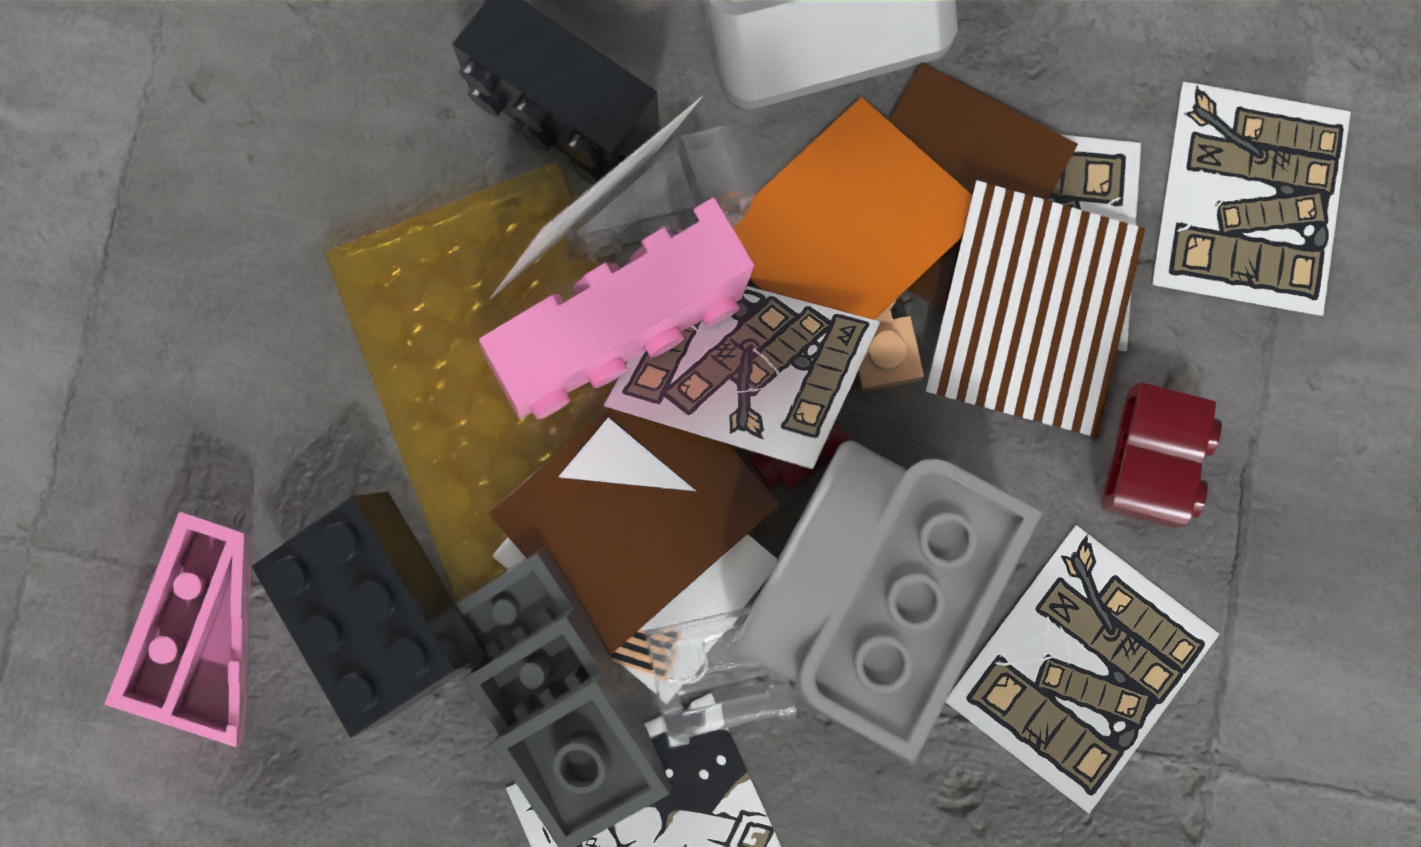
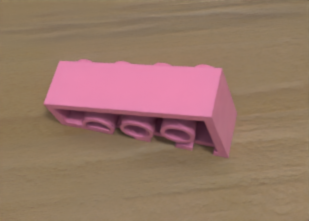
M714 197L693 209L698 217V222L681 233L675 235V233H669L663 227L641 241L643 246L631 255L629 259L631 263L621 269L617 263L607 264L605 262L585 274L573 286L572 291L575 294L573 298L564 302L560 294H553L479 338L482 354L519 419L532 412L536 419L547 417L571 401L567 393L588 382H591L593 388L604 386L628 370L625 362L645 351L648 352L651 358L659 356L683 341L684 337L681 334L683 330L702 320L706 327H712L726 320L740 309L737 301L742 299L754 264Z

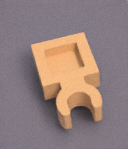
M895 301L875 319L880 321V324L856 374L860 393L921 381L924 377L911 316L893 319L891 309Z

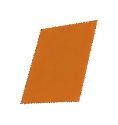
M861 96L728 221L754 264L749 279L760 290L875 320L963 236L973 195Z

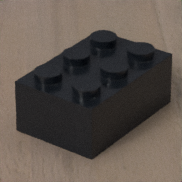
M485 0L452 43L461 66L459 74L467 82L470 89L468 93L470 99L494 117H498L501 112H504L521 124L518 127V131L539 149L548 152L553 146L571 159L568 163L569 167L592 185H596L660 131L656 90L524 0Z
M388 491L351 496L251 566L350 738L388 722L486 658L485 653Z

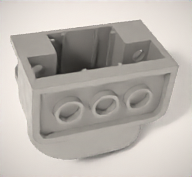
M846 441L835 452L780 553L772 574L765 581L736 637V647L741 654L796 683V689L801 699L811 708L877 743L893 754L915 762L1043 512L949 462L939 459L923 460L907 470L854 441Z

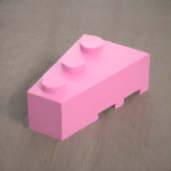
M178 513L104 705L237 747L245 740L252 535L190 514Z

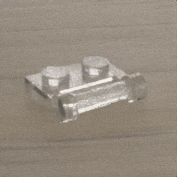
M752 606L644 631L663 728L669 748L689 744V737L758 720L774 717L778 723L796 718V705L789 679L741 654L736 647V637L752 611ZM759 676L765 677L767 692L691 710H682L679 695Z

